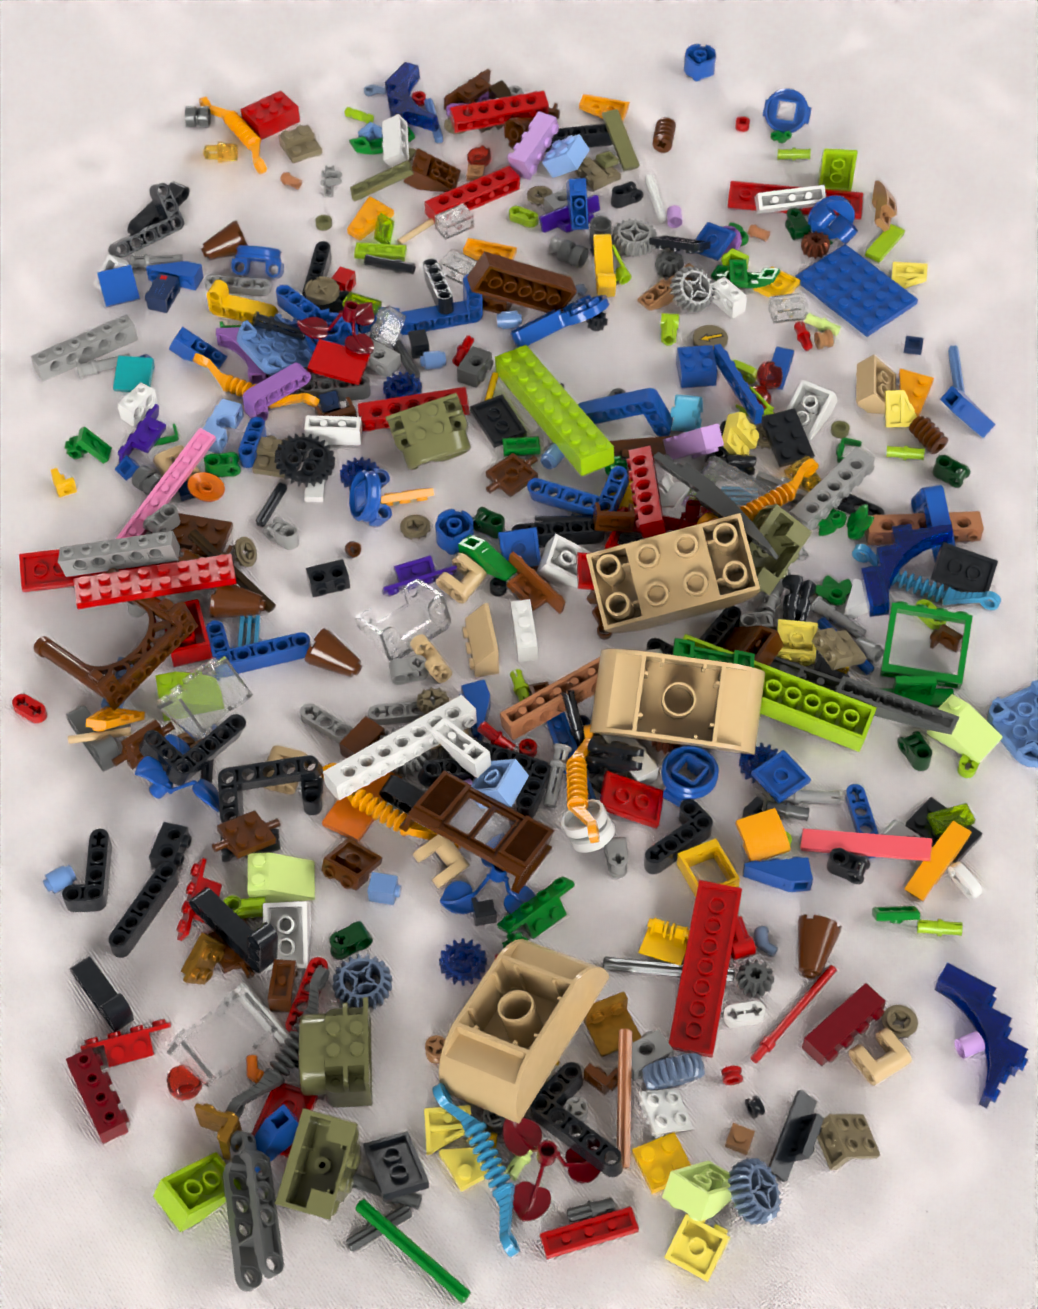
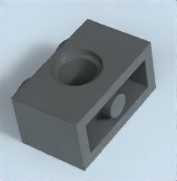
M472 346L457 368V382L477 388L480 382L484 381L488 370H491L493 367L492 352Z

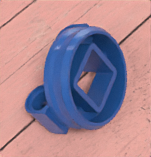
M784 88L774 92L768 100H765L762 116L765 117L768 125L773 130H779L783 133L786 131L794 133L802 128L804 124H809L812 107H808L806 99L800 92ZM780 101L796 104L793 121L777 119Z
M842 196L826 197L817 202L810 211L808 224L813 233L815 231L817 233L823 232V235H828L829 240L838 238L844 244H847L858 233L857 228L853 225L854 209L849 201ZM833 210L837 211L840 215L837 217Z
M240 245L236 248L237 254L235 259L232 258L231 265L232 271L235 274L246 276L250 272L251 262L266 263L265 271L268 276L274 279H279L283 276L284 263H282L281 250L250 245ZM243 263L244 270L242 272H238V265ZM277 266L278 273L272 275V267Z
M373 468L369 472L362 470L354 477L350 488L349 507L355 520H363L364 522H369V526L379 527L391 518V508L386 504H380L381 489L390 481V476L386 470Z
M681 746L669 752L662 763L661 777L666 787L663 792V798L680 808V804L686 799H698L708 795L715 788L719 773L718 764L713 755L697 746ZM686 762L687 770L698 776L694 782L678 773Z

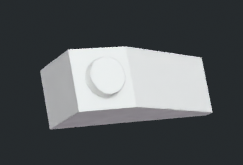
M445 717L430 730L434 738L461 767L474 777L478 778L491 766L490 751Z

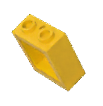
M716 838L678 853L677 866L695 897L698 881L690 867L712 858L715 859L727 880L720 884L739 888L740 878Z

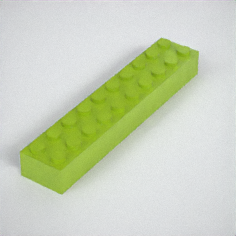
M527 345L495 356L496 373L499 374V378L553 443L558 446L559 450L581 476L614 464V446Z
M687 634L683 637L684 640L694 641L696 647L733 654L731 651ZM754 661V668L765 672L760 714L860 752L877 707Z

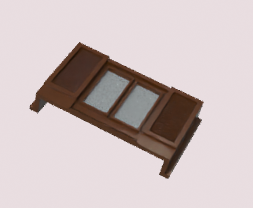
M446 771L442 772L417 801L399 827L407 832L417 822L515 876L511 890L517 894L520 893L552 850V846L549 843L554 833L553 829L527 815L524 816L472 788L470 784Z

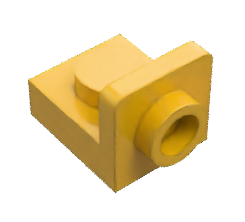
M58 468L50 469L59 497L77 492L74 478L65 479L64 474H60Z

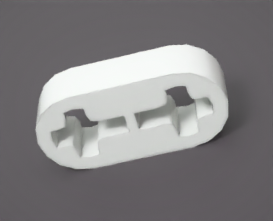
M956 862L948 867L949 876L967 898L972 900L982 894L979 882L961 862Z
M758 1001L731 1004L724 1010L723 1021L731 1028L759 1024L765 1018L766 1008ZM752 1009H756V1012H759V1016H755L752 1013ZM730 1013H734L737 1019H733Z

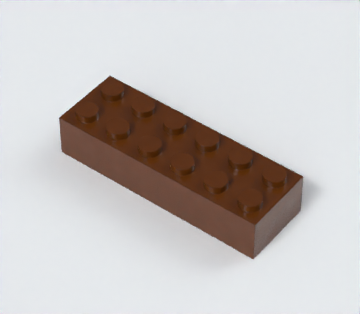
M485 251L467 276L472 292L545 313L554 309L555 311L560 309L563 312V308L568 305L577 292L572 277Z

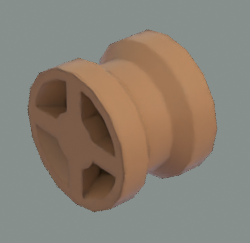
M825 330L824 333L815 332L814 342L818 350L823 349L825 346L828 348L833 347L834 338L831 330Z
M434 1035L427 1039L425 1050L429 1062L433 1064L440 1063L442 1049L446 1040L444 1037Z

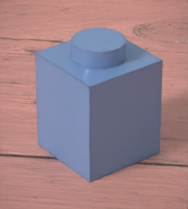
M372 872L367 890L369 901L394 905L396 897H400L402 888L398 884V876Z

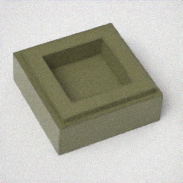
M610 150L596 155V161L605 169L619 163V159Z

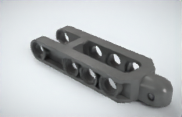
M235 1131L230 1139L231 1159L225 1166L223 1181L235 1280L241 1290L249 1292L261 1284L262 1274L265 1275L264 1278L268 1279L280 1274L284 1269V1259L270 1158L262 1151H257L254 1135L245 1131ZM257 1166L260 1167L262 1176L256 1173L255 1168ZM234 1179L239 1181L241 1190L235 1187ZM258 1188L263 1190L265 1199L259 1196ZM236 1202L242 1204L244 1208L243 1213L237 1209ZM261 1211L267 1215L268 1222L263 1221L261 1218ZM239 1225L245 1227L247 1232L246 1236L241 1234L239 1230ZM267 1259L273 1262L274 1270L268 1267ZM245 1272L252 1276V1283L246 1280Z

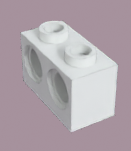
M725 277L712 283V290L715 291L714 295H712L714 298L712 302L727 315L734 318L745 311L746 294Z
M143 383L137 385L117 404L121 420L135 427L145 417L149 408L152 409L155 404L158 405L155 389Z

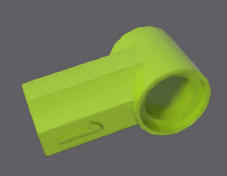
M662 313L661 342L666 346H672V344L676 343L679 314Z
M231 895L223 900L231 909L236 908L233 911L241 919L263 917V903H266L265 897L240 899L238 896Z

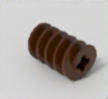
M663 117L655 125L652 145L660 153H667L672 149L676 123L671 118Z
M918 416L911 422L909 431L922 443L931 454L938 453L947 445L948 437L944 436V433L940 432L938 427H935V423L931 422L930 418Z

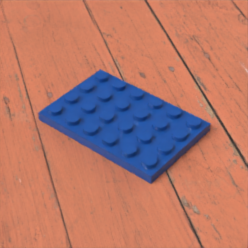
M846 244L795 275L796 278L800 279L801 286L866 337L918 303V299Z

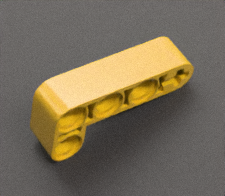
M593 234L597 296L615 297L616 275L613 268L611 234Z
M215 280L207 292L209 310L216 316L242 322L248 320L252 324L256 311L267 317H275V314H278V309L272 304L230 295L227 284L222 280Z

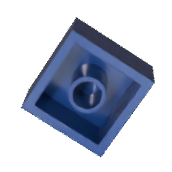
M713 345L677 347L676 366L680 388L716 386L718 370Z

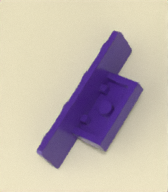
M596 194L587 197L588 224L594 218L593 213L600 211L599 198ZM568 205L539 217L543 233L555 228H559L564 232L574 231L571 229Z
M155 404L152 409H148L144 420L139 421L135 432L128 436L127 443L119 448V463L126 455L129 456L135 448L148 454L166 430V424L156 420L159 416V405Z
M431 555L394 566L398 583L383 587L382 594L392 596L404 588L412 590L421 583H425V585L434 583L443 572L454 576L457 566L436 571Z

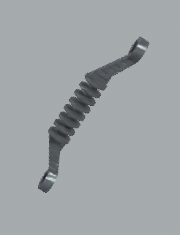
M322 966L318 967L312 976L308 1007L303 1015L319 1014V990L323 989L330 974V971ZM299 1023L294 1025L296 1031L292 1030L289 1032L292 1039L286 1038L284 1040L287 1046H280L279 1050L283 1054H275V1059L278 1062H270V1066L274 1070L267 1068L259 1083L234 1097L226 1111L233 1112L240 1118L247 1103L285 1083V1078L282 1075H290V1071L286 1067L292 1069L295 1067L292 1060L299 1061V1055L296 1053H299Z

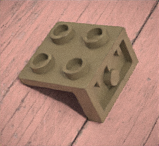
M829 1114L824 1118L821 1126L822 1130L817 1139L830 1170H838L850 1159H872L880 1156L877 1144L863 1114Z

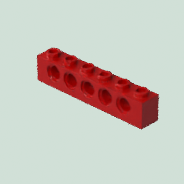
M544 90L534 91L532 93L450 107V120L454 133L505 124L512 117H535L538 111L548 114L549 104Z
M506 166L426 200L425 214L429 219L433 218L434 224L438 225L519 190L520 176L510 166Z
M466 387L358 403L362 431L388 429L390 426L385 418L386 416L457 393L460 398L465 416L470 415Z
M651 446L629 450L630 458H627V465L629 468V478L632 482L630 483L632 494H635L632 495L634 506H637L634 508L635 517L639 519L635 521L637 531L642 532L643 539L664 534L666 530Z

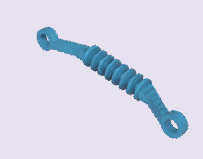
M857 544L852 551V556L855 560L862 563L870 562L891 586L899 582L898 588L901 589L905 584V591L908 592L913 587V594L921 590L920 597L928 593L929 600L935 595V602L943 598L942 605L981 603L988 610H996L1001 603L1000 596L992 591L961 593L950 586L944 591V584L936 588L937 582L934 581L930 586L928 578L922 583V576L914 580L915 574L912 573L908 578L906 570L900 575V568L887 565L867 545Z
M439 1083L432 1088L437 1102L443 1109L461 1122L467 1138L473 1137L468 1143L470 1146H476L473 1149L474 1154H480L476 1159L477 1162H485L480 1167L481 1171H488L484 1178L486 1180L493 1179L489 1182L488 1186L489 1188H496L492 1195L496 1198L500 1207L499 1238L508 1256L512 1257L520 1252L518 1242L511 1233L515 1186L513 1183L505 1184L511 1177L509 1174L501 1175L506 1171V1167L498 1166L503 1161L501 1157L494 1158L499 1153L497 1149H491L495 1144L494 1141H486L491 1136L490 1132H483L487 1128L486 1124L452 1104V1098L448 1090L442 1083Z

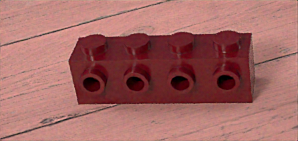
M865 983L804 1038L802 1049L820 1066H823L826 1062H833L843 1047L845 1049L848 1048L858 1033L862 1035L869 1028L871 1021H877L883 1016L886 1000Z
M90 1047L66 1058L65 1060L102 1143L105 1144L128 1133L129 1130L126 1123L130 1122L125 1109L120 1111L118 1107L121 1101L116 1090L113 1092L110 1090L109 1085L113 1083L108 1072L103 1073L100 1068L104 1066L100 1054H94Z

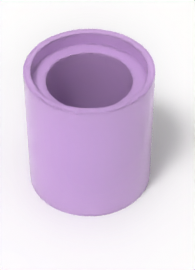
M672 205L667 209L668 226L671 228L680 227L683 222L682 210L679 206Z
M977 1031L954 1041L955 1048L963 1059L985 1050L984 1040Z

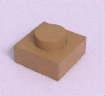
M468 164L467 180L474 181L483 177L485 165Z
M733 1123L725 1147L747 1155L755 1131Z

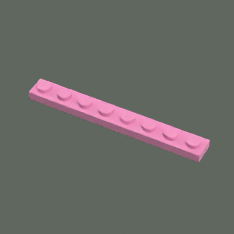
M202 428L198 429L116 539L146 534L147 530L143 528L145 519L170 502L216 441V437Z

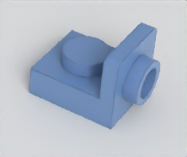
M369 122L358 131V137L364 136L367 141L382 138L383 128Z

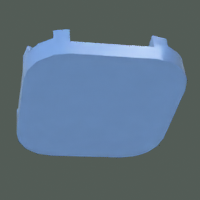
M275 314V320L298 327L297 320L293 319V321L282 318V314ZM248 320L242 322L236 336L240 347L264 373L270 376L294 363L308 367L314 353L307 346L305 338L302 341L301 339L273 330L267 332L264 328L253 327Z
M1038 680L1032 681L1031 686L1003 699H1000L999 696L994 699L987 714V722L1002 736L1001 742L1014 759L1022 765L1036 768L1038 767Z

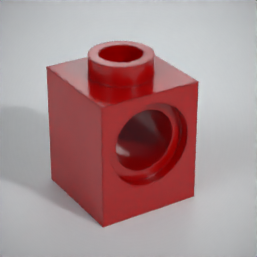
M341 266L331 277L339 285L340 291L351 292L356 285L355 271Z

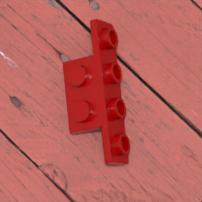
M202 858L198 863H194L190 871L192 879L186 888L188 896L181 908L183 917L176 929L179 932L177 937L179 941H182L190 933L193 919L205 923L192 910L189 900L206 887L210 888L220 897L222 884L203 877L207 861L205 858Z
M165 1019L153 1021L152 1026L143 1028V1025L129 1028V1033L121 1034L120 1031L107 1034V1038L103 1040H98V1037L84 1040L85 1044L81 1045L80 1048L83 1051L90 1047L95 1048L104 1045L109 1067L154 1055L149 1033L171 1027V1021L166 1022Z

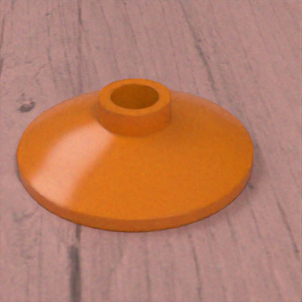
M200 472L192 475L188 480L189 492L199 500L212 502L219 500L224 495L225 486L223 482L213 474Z

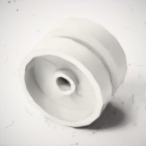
M589 799L587 811L597 821L600 842L590 843L587 826L571 811L567 810L561 819V826L577 852L588 853L605 846L614 836L615 825L607 815L604 805L599 800Z

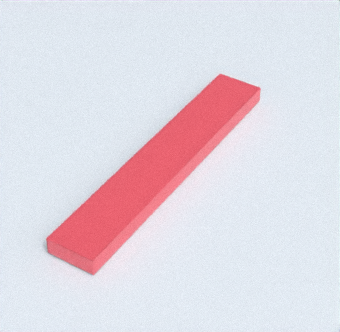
M803 829L800 848L801 851L830 853L835 848H842L858 856L931 861L932 838Z

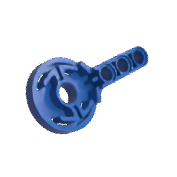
M280 285L276 288L278 306L296 320L318 317L325 320L329 327L339 314L329 313V309L320 310L319 307L288 285ZM341 316L334 327L327 331V333H336L328 334L326 338L321 340L345 346L346 337L349 334L353 336L352 322H345ZM355 322V333L358 335V326ZM305 335L307 346L314 352L319 339H313L312 341L310 337Z
M588 295L564 307L563 312L560 309L557 311L554 309L511 331L510 334L516 348L524 345L529 346L564 327L583 322L607 309L610 303L606 295L594 297Z

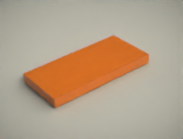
M392 772L387 773L385 776L374 780L362 788L366 790V794H373V798H380V802L385 801L381 798L379 792L389 777L395 774ZM346 796L341 800H337L322 821V825L359 843L374 822V819L372 817L373 814L371 816L366 815V810L361 812L359 807H352L351 802Z

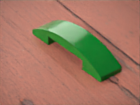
M408 126L409 143L415 139V134ZM364 136L349 140V143L357 153L368 155L384 153L382 146L383 137L369 141Z
M717 265L711 274V278L717 281L725 277L730 281L729 266ZM763 268L761 273L747 272V289L760 288L773 283L780 273V268Z
M674 639L673 655L727 662L754 668L755 654L735 650L731 654L696 647L694 641Z

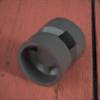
M186 106V127H196L197 125L200 127H210V107L199 106L197 108L196 106Z
M597 216L591 219L590 245L593 241V234H611L612 222L609 218Z
M565 239L558 249L557 259L567 264L570 263V265L580 269L587 261L589 250L582 245H576V243Z
M143 465L134 472L132 485L143 491L146 495H149L163 476L148 466Z

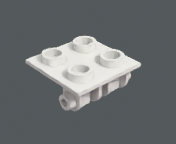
M670 474L663 475L658 482L662 508L676 507L683 496L690 490L682 482H673V477Z
M677 1088L638 1092L640 1096L639 1105L643 1109L644 1118L647 1119L646 1123L650 1125L651 1136L655 1137V1140L663 1137L664 1133L693 1130Z

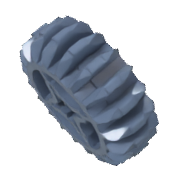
M359 953L357 959L349 956V962L342 961L341 967H337L336 974L333 975L334 983L332 987L335 991V997L339 999L341 1005L348 1002L349 1008L363 1007V997H368L369 1007L376 1010V1004L383 1005L384 998L388 999L390 996L389 991L392 990L391 983L393 981L390 969L385 967L383 960L378 962L377 956L370 959L368 953L365 958H361ZM373 974L380 979L379 984L375 983V980L372 979ZM346 982L350 983V986L353 987L352 992L346 989Z
M699 1054L677 1055L645 1066L642 1070L643 1080L649 1090L677 1087L702 1078L705 1074V1066Z
M747 1158L733 1165V1170L729 1171L730 1178L728 1182L730 1187L728 1190L731 1192L732 1197L730 1199L734 1202V1208L738 1209V1215L743 1216L744 1221L749 1222L751 1225H762L777 1217V1212L780 1211L779 1204L782 1203L779 1198L781 1192L778 1190L779 1184L775 1180L776 1175L771 1173V1167H767L765 1161H760L759 1158Z

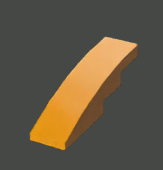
M952 821L933 846L931 861H923L904 890L924 902L934 885H937L946 869L952 864L972 832Z

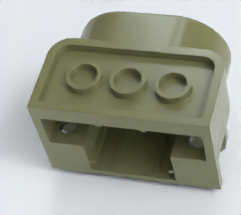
M457 393L385 417L389 423L395 444L403 453L409 470H416L418 466L424 465L427 462L446 461L458 457L471 449L466 434L468 432V423Z
M777 504L764 506L752 522L779 557L774 559L748 540L760 592H764L768 596L780 579H783L788 574L789 566L798 559L799 551L812 534V531Z
M363 997V1007L349 1008L348 1002L343 1003V1008L331 1009L323 1014H304L300 1017L299 1077L301 1092L304 1096L326 1095L329 1105L336 1108L373 1106L371 1017L368 997Z
M303 1108L275 1204L331 1220V1217L336 1214L339 1204L344 1202L348 1193L350 1194L354 1183L352 1178L357 1173L360 1163L361 1146L358 1140V1124Z

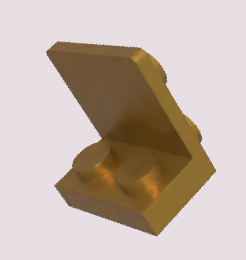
M202 932L181 969V972L185 974L183 981L191 984L205 985L211 979L216 963L222 959L226 945L207 933Z
M624 991L593 1003L583 1020L601 1057L618 1051L620 1029H630L632 1031V1042L641 1039V1035L627 1010L628 997Z
M196 1103L194 1109L200 1126L218 1132L217 1139L223 1158L229 1161L231 1159L230 1139L235 1131H242L238 1116L230 1111H218L210 1104L205 1103L201 1105Z

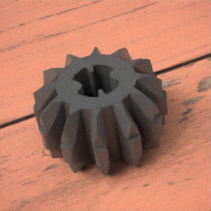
M670 250L667 253L663 251L662 254L657 256L655 262L657 273L662 275L663 278L666 276L672 277L684 267L682 255L677 254L676 251L673 253Z
M757 959L753 964L747 960L745 965L739 967V972L736 974L738 989H744V995L749 992L752 993L753 998L757 993L763 997L765 991H771L772 984L774 983L772 968H766V962L758 964Z

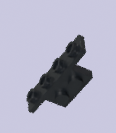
M798 1090L768 1165V1167H771V1173L776 1175L782 1182L788 1181L794 1162L810 1158L814 1152L816 1139L822 1130L821 1126L824 1117L818 1113L813 1114L817 1101L803 1090Z

